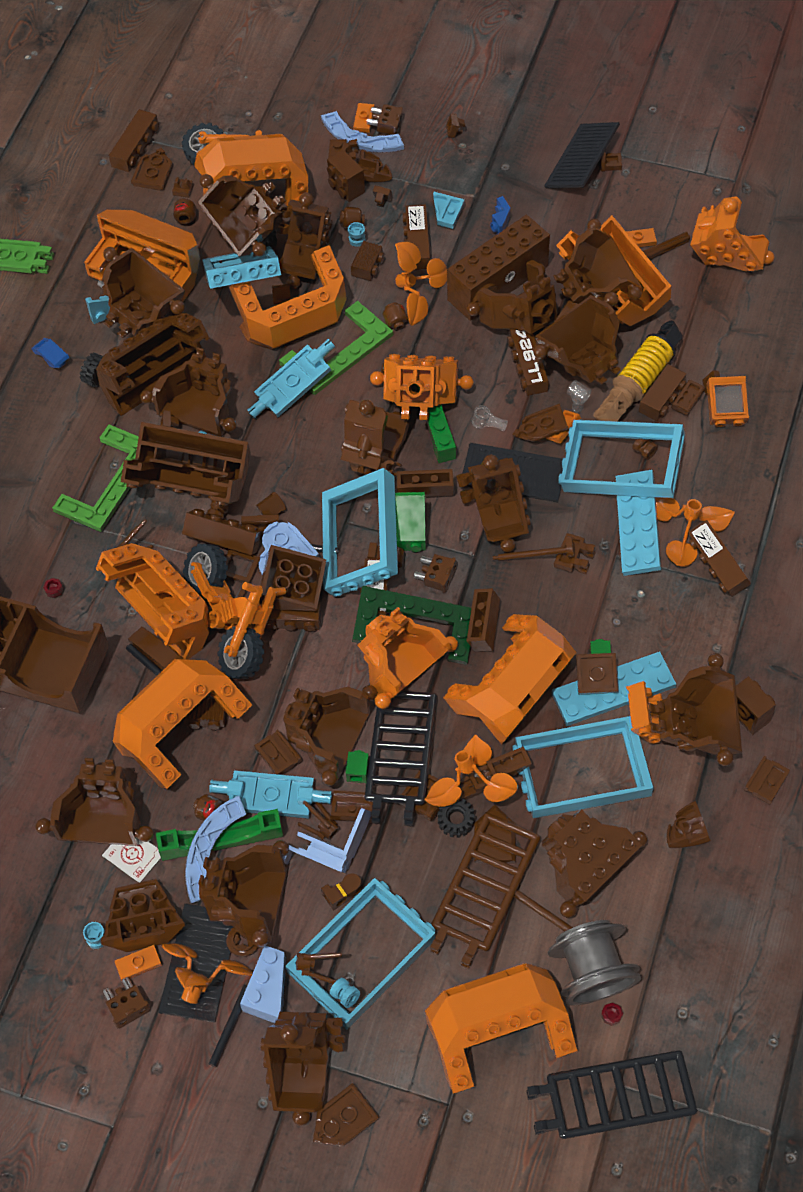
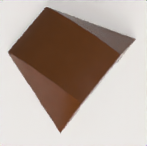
M157 879L115 888L109 919L105 924L106 930L101 938V945L124 952L139 950L152 945H161L168 943L185 924L168 900Z

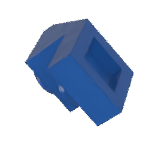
M503 196L497 198L496 213L492 215V222L490 223L492 231L496 232V234L506 229L510 220V206Z
M43 338L31 348L36 355H41L47 364L53 368L62 367L69 358L67 353L48 338Z

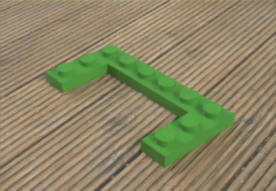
M359 301L347 308L345 315L366 333L326 362L331 371L309 390L314 395L393 336V330ZM291 350L279 359V364L284 366L296 353Z
M108 425L101 435L100 441L128 453L129 455L125 460L136 457L139 436ZM123 464L94 507L61 494L52 508L53 512L102 532L131 488L126 486L127 483L121 482Z

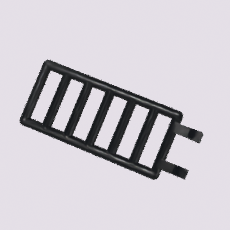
M400 691L393 698L429 700L428 709L399 707L380 709L377 707L364 798L366 801H373L371 811L372 823L380 824L382 802L406 804L404 825L413 826L415 805H423L426 797L437 695L436 693ZM383 715L427 717L426 726L382 724ZM381 731L425 734L424 744L380 741ZM379 749L422 751L423 754L422 761L378 758ZM376 767L421 769L420 779L375 776ZM374 784L418 787V795L375 794L373 789Z
M679 1050L550 1073L547 1075L548 1084L529 1086L526 1090L528 1100L550 1095L555 1119L534 1122L535 1135L558 1130L561 1139L697 1114V1107L684 1056ZM676 1060L687 1103L686 1108L674 1109L663 1062ZM655 1064L666 1111L653 1113L642 1066ZM634 1069L644 1115L631 1117L620 1070ZM612 1072L623 1117L621 1120L610 1121L599 1076L601 1073ZM591 1076L601 1119L599 1124L588 1125L578 1082L579 1077ZM569 1079L580 1127L566 1128L557 1081Z

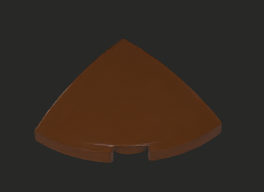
M361 149L358 165L364 170V181L382 182L391 180L392 174L387 164L383 167V163L379 160L378 156Z
M696 801L679 810L675 814L677 819L673 826L669 824L667 829L669 848L689 847L711 841Z

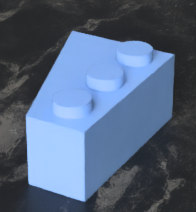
M264 946L240 1003L243 1012L273 1023L278 1019L279 1012H283L286 957L283 951Z

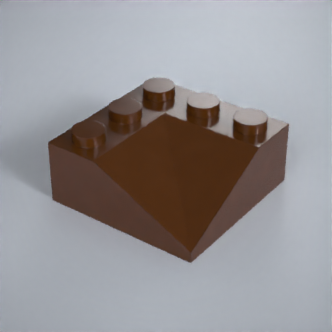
M271 545L266 556L260 583L263 590L259 600L260 605L264 601L269 587H284L286 594L275 597L273 609L316 611L327 559Z

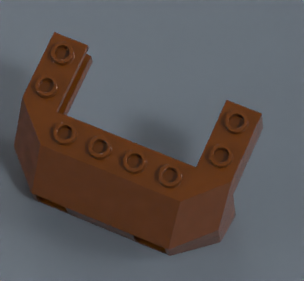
M187 313L157 319L153 322V325L141 329L137 335L125 339L121 345L111 348L103 356L96 368L99 385L109 404L120 416L143 403L140 399L141 392L147 389L153 392L160 376L181 368L186 361H189L193 353H197L196 348H202L199 343L200 340L210 339L202 321Z
M141 422L136 457L124 460L121 482L127 483L126 486L131 488L143 487L144 484H154L155 488L166 489V487L173 488L174 492L184 493V490L191 491L190 495L194 496L206 494L208 498L215 500L216 504L227 506L239 500L248 472L251 451L246 441ZM167 449L183 452L182 460L166 458ZM218 459L225 460L223 469L216 467Z

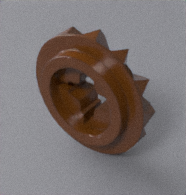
M233 927L226 939L230 952L245 958L247 955L254 954L258 947L252 942H248V946L243 943L238 945L240 943V933Z

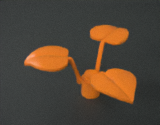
M399 242L395 246L399 265L404 272L396 276L395 282L399 288L412 292L407 298V315L409 324L415 325L426 317L428 303L424 296H420L418 291L410 287L415 285L416 280L429 278L431 287H442L447 281V266L439 258L431 259L427 264L428 275L415 277L410 272L417 269L416 264L421 260L420 251L413 243Z
M656 497L657 520L667 522L672 516L676 518L682 512H684V516L688 520L683 542L675 540L668 543L666 547L667 557L674 564L681 567L691 565L697 557V549H694L691 544L686 543L692 521L699 517L700 521L708 520L714 531H723L728 527L735 512L714 506L702 508L701 502L696 499L689 500L680 509L679 503L675 499Z
M474 735L464 750L459 751L455 755V761L458 765L455 769L457 781L455 782L452 778L438 780L431 787L428 795L425 797V801L439 807L455 803L462 795V790L458 787L461 783V772L470 774L475 771L484 783L487 784L483 792L486 799L491 802H500L516 793L518 785L513 777L505 773L494 774L490 781L484 777L477 766H483L486 764V761L491 759L492 750L487 743L482 741L477 735Z
M176 943L162 944L161 946L169 954L185 958L188 962L187 968L177 967L175 973L184 988L181 998L189 1003H198L201 992L206 991L208 985L222 969L240 975L252 976L253 974L247 966L240 962L222 960L221 964L208 979L206 976L191 970L192 958L197 957V953L193 949Z

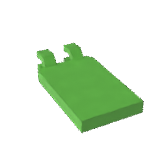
M0 239V270L23 273L35 271L48 273L50 268L47 266V260H53L55 255L52 252V247L42 246L40 242Z

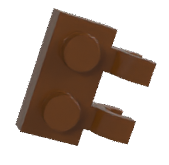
M347 139L330 140L328 158L344 150L346 153L350 152L348 155L357 163V139H352L348 143Z
M567 533L561 547H566V537L572 536L575 543V556L568 557L567 553L557 554L554 567L569 572L576 568L580 573L587 574L589 560L579 559L578 557L580 553H583L587 558L593 559L596 553L594 551L595 545L586 544L585 538Z

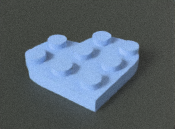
M277 521L268 525L263 532L262 544L265 551L260 555L259 570L263 574L266 556L271 545L319 557V553L295 526L289 522L287 524L284 522L278 523Z

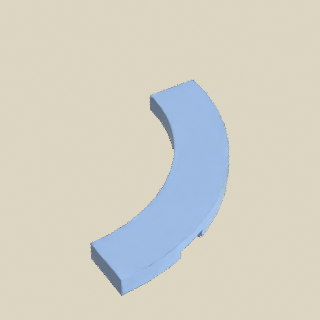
M337 111L321 115L323 124L337 139H347V143L352 139H357V146L360 150L393 152L404 149L399 134L371 137L365 133L350 129L340 118Z
M239 796L215 809L201 824L191 842L185 869L186 887L190 903L201 900L199 898L198 883L200 875L206 878L207 871L203 867L205 857L209 858L216 839L232 822L246 815Z

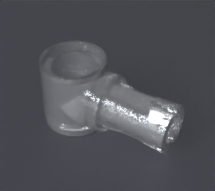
M577 380L573 381L567 390V394L571 396L573 401L572 410L574 412H581V409L583 410L584 407L583 403L591 395V389Z
M480 405L475 408L471 423L479 429L490 426L505 432L508 420L493 416L488 407Z

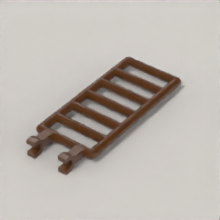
M485 813L431 923L434 929L438 930L430 946L431 953L439 955L447 935L469 944L461 960V966L469 969L478 949L482 951L489 950L540 841V836L537 833L493 814ZM489 822L530 839L531 841L527 849L524 850L485 833ZM480 840L522 857L518 868L477 851ZM475 858L513 875L514 877L510 885L507 886L467 868L471 859ZM463 876L504 893L505 896L501 905L460 887L459 884ZM454 894L497 912L493 922H488L450 905ZM448 912L488 930L484 941L441 923L445 913Z

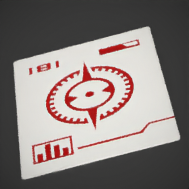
M140 840L138 846L111 844L102 855L139 883L161 858L157 847L150 842H142Z

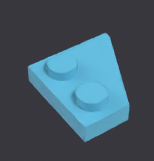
M434 192L433 199L437 225L454 229L465 205V200Z
M100 296V300H92L91 297L85 299L93 324L107 319L106 315L110 310L108 296Z

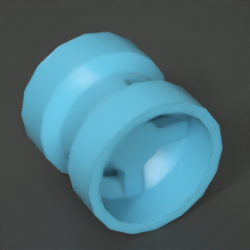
M359 222L350 224L348 227L349 243L352 246H361L362 242L366 241L365 226Z
M98 922L88 923L83 930V936L87 944L94 949L104 946L101 945V938L105 933L103 926Z
M340 978L331 987L330 995L335 999L341 1000V1004L349 1008L358 1000L360 991L355 986H350V983L345 978Z

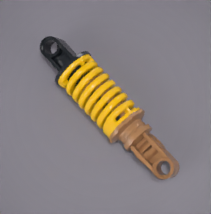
M673 320L664 323L657 334H649L618 376L614 378V387L611 389L610 394L594 412V417L597 421L617 422L633 402H638L643 398L645 392L666 367V364L674 358L676 354L674 347L682 339L683 335Z

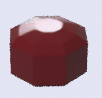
M55 578L47 580L43 587L47 596L52 598L60 596L64 589L60 580Z
M612 1002L604 1005L601 1016L604 1023L613 1026L620 1023L623 1012L619 1005Z

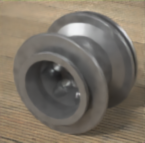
M597 920L571 928L556 938V943L549 948L547 953L548 956L553 958L566 957L574 979L573 982L566 985L561 991V994L566 997L567 1004L582 1005L602 1000L631 988L641 980V976L638 973L640 967L636 964H621L613 943L615 939L624 933L625 926L622 924H611L609 920Z

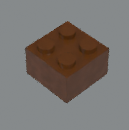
M344 150L327 159L328 183L338 191L342 198L351 202L365 193L364 170Z
M748 676L736 685L739 722L754 735L771 722L776 704L774 699L761 689L759 683Z

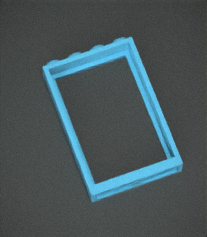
M266 247V253L263 256L253 257L254 253L252 252L250 255L239 257L236 253L202 260L205 275L211 289L279 276L281 272L278 257L271 247Z
M573 421L572 427L569 428L570 439L565 447L566 458L562 460L563 471L562 474H559V485L562 486L564 492L674 498L685 439L683 424ZM583 436L672 440L664 485L574 480Z
M382 468L322 492L323 559H327L323 576V589L332 596L337 597L398 574L394 475L385 468ZM378 489L380 562L337 578V554L335 552V548H337L336 505Z
M631 716L516 737L515 745H512L513 750L524 746L526 751L622 733L636 783V788L538 806L528 767L518 774L523 776L524 781L521 782L523 794L527 793L528 800H525L528 812L532 813V818L652 796V781L639 735L631 731V728H633Z
M376 878L299 952L318 954L375 896L423 939L351 1013L346 1011L312 977L301 976V971L296 970L297 955L285 966L287 973L334 1018H342L343 1026L347 1030L432 944L436 937L435 929L429 922L424 923L416 910L406 907L404 900L396 894L394 896L389 891L388 885L383 881L379 882Z

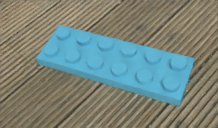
M652 470L618 475L616 476V482L654 484V473ZM617 495L623 575L661 570L656 497Z
M657 652L617 666L618 693L578 695L577 681L552 689L551 694L566 726L628 705L629 691L626 689L627 686L644 681L646 688L652 689V696L676 688V682L661 653Z

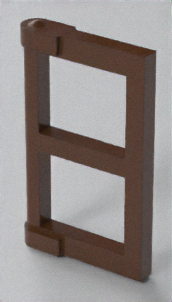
M229 549L226 555V565L229 564L232 556L253 562L247 577L226 571V578L242 583H250L259 565L260 557ZM241 588L237 598L244 597L247 590Z

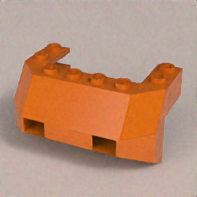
M283 134L215 138L196 154L194 167L201 175H211L214 183L221 177L232 175L241 181L286 178V206H288L290 199L299 201L300 195L308 192V174L302 153ZM203 188V196L209 190L208 188Z
M105 210L97 214L102 239L84 262L88 276L103 281L104 270L109 262H111L107 261L103 256V252L107 247L115 248L118 256L132 248L165 275L170 276V279L185 290L182 302H184L195 285L200 261L198 245L193 234L133 210Z
M611 215L601 225V230L611 235L643 288L642 296L638 300H631L626 293L619 290L616 294L620 302L615 306H611L621 324L625 323L632 326L654 315L671 299V285ZM572 230L556 245L560 250L559 254L565 260L571 259L577 238L580 236Z
M330 245L313 251V254L310 255L323 287L262 311L250 281L230 286L229 289L243 319L240 329L248 342L269 349H275L338 322L346 301V291L343 275Z
M130 543L101 553L96 570L102 571L106 576V581L118 578L115 588L155 631V635L161 637L165 646H169L182 659L189 660L202 650L210 630L208 626V613L210 612L204 599L158 551Z
M511 615L502 629L504 631L517 632L511 638L513 644L507 648L502 658L495 662L492 670L482 678V682L478 686L454 684L443 697L456 714L479 717L501 745L576 654V651L561 633L536 615Z
M174 659L117 714L113 743L123 756L134 758L159 787L168 789L181 774L155 745L208 694L216 700L230 718L236 717L239 719L252 704L227 675L206 660Z
M527 963L444 990L425 1010L427 1024L437 1043L446 1079L453 1094L474 1087L464 1048L543 1022L549 1046L552 1050L554 1049L556 1058L577 1051L569 1016L555 981L546 969Z

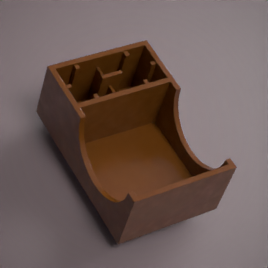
M0 596V691L80 713L109 648L102 624L94 622L93 629L89 631L72 630L49 620L34 605Z

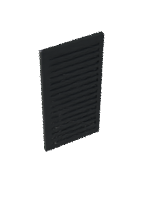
M619 122L580 124L546 181L545 188L584 187L620 125Z
M476 443L469 444L462 474L469 473L468 467L480 465L484 458L490 454L495 455L498 460L512 458L514 464L519 465L521 476L519 478L524 488L523 497L558 503L562 487L559 485V474H562L563 459Z
M186 903L184 904L181 916L185 926L177 933L175 943L188 946L197 953V957L192 958L191 970L209 979L222 960L230 959L231 952L228 949L226 939L233 926L224 925L222 921H210L205 907ZM172 955L158 1011L159 1014L215 1023L227 970L222 969L206 988V991L201 992L198 1003H189L181 998L184 988L175 973L177 967L187 968L188 962L185 958Z

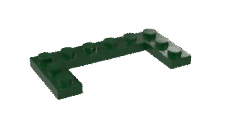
M362 586L352 642L360 643L366 637V626L377 617L378 610L391 613L399 607L403 615L453 625L451 636L456 638L458 646L456 650L448 652L447 661L467 664L470 649L467 636L472 608Z

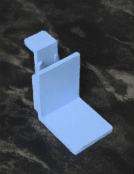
M363 808L360 809L344 849L311 835L298 832L297 836L311 841V844L307 850L288 845L289 852L283 857L284 863L288 864L292 853L295 852L337 871L346 873L368 825L371 811Z

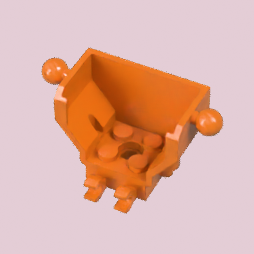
M737 196L724 198L716 208L713 205L710 210H707L706 207L702 208V213L698 214L690 245L705 265H725L742 271L761 270L764 264H771L774 261V254L768 251L769 241L763 234L746 236L740 234L736 229L742 204Z
M390 354L389 357L384 359V375L379 371H375L370 376V381L373 385L378 386L384 382L383 399L395 402L396 406H402L401 419L410 418V406L420 407V420H427L429 415L428 407L455 403L457 401L458 386L468 390L474 384L472 377L468 375L458 379L459 360H454V357L450 356L436 359V356L418 358V355H407V357L403 358L399 354ZM411 384L419 385L420 391L413 392Z
M399 607L393 610L390 616L379 615L366 626V637L357 646L365 654L364 660L368 663L370 685L377 689V696L375 697L376 706L380 709L387 708L394 696L447 651L452 652L456 650L458 646L456 638L452 636L445 637L438 629L415 624L411 618H407L406 615L404 616L401 613Z

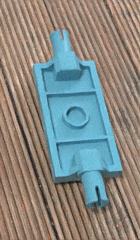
M327 339L317 349H311L306 345L254 391L259 400L247 409L251 416L255 419L266 408H269L277 417L285 412L331 371V368L324 361V356L335 348L334 344Z
M234 770L232 780H229V782L211 780L209 787L210 793L227 794L229 800L239 796L245 812L257 814L258 812L278 809L279 816L309 818L310 810L303 804V801H307L310 805L313 802L331 804L330 799H332V791L314 790V778Z

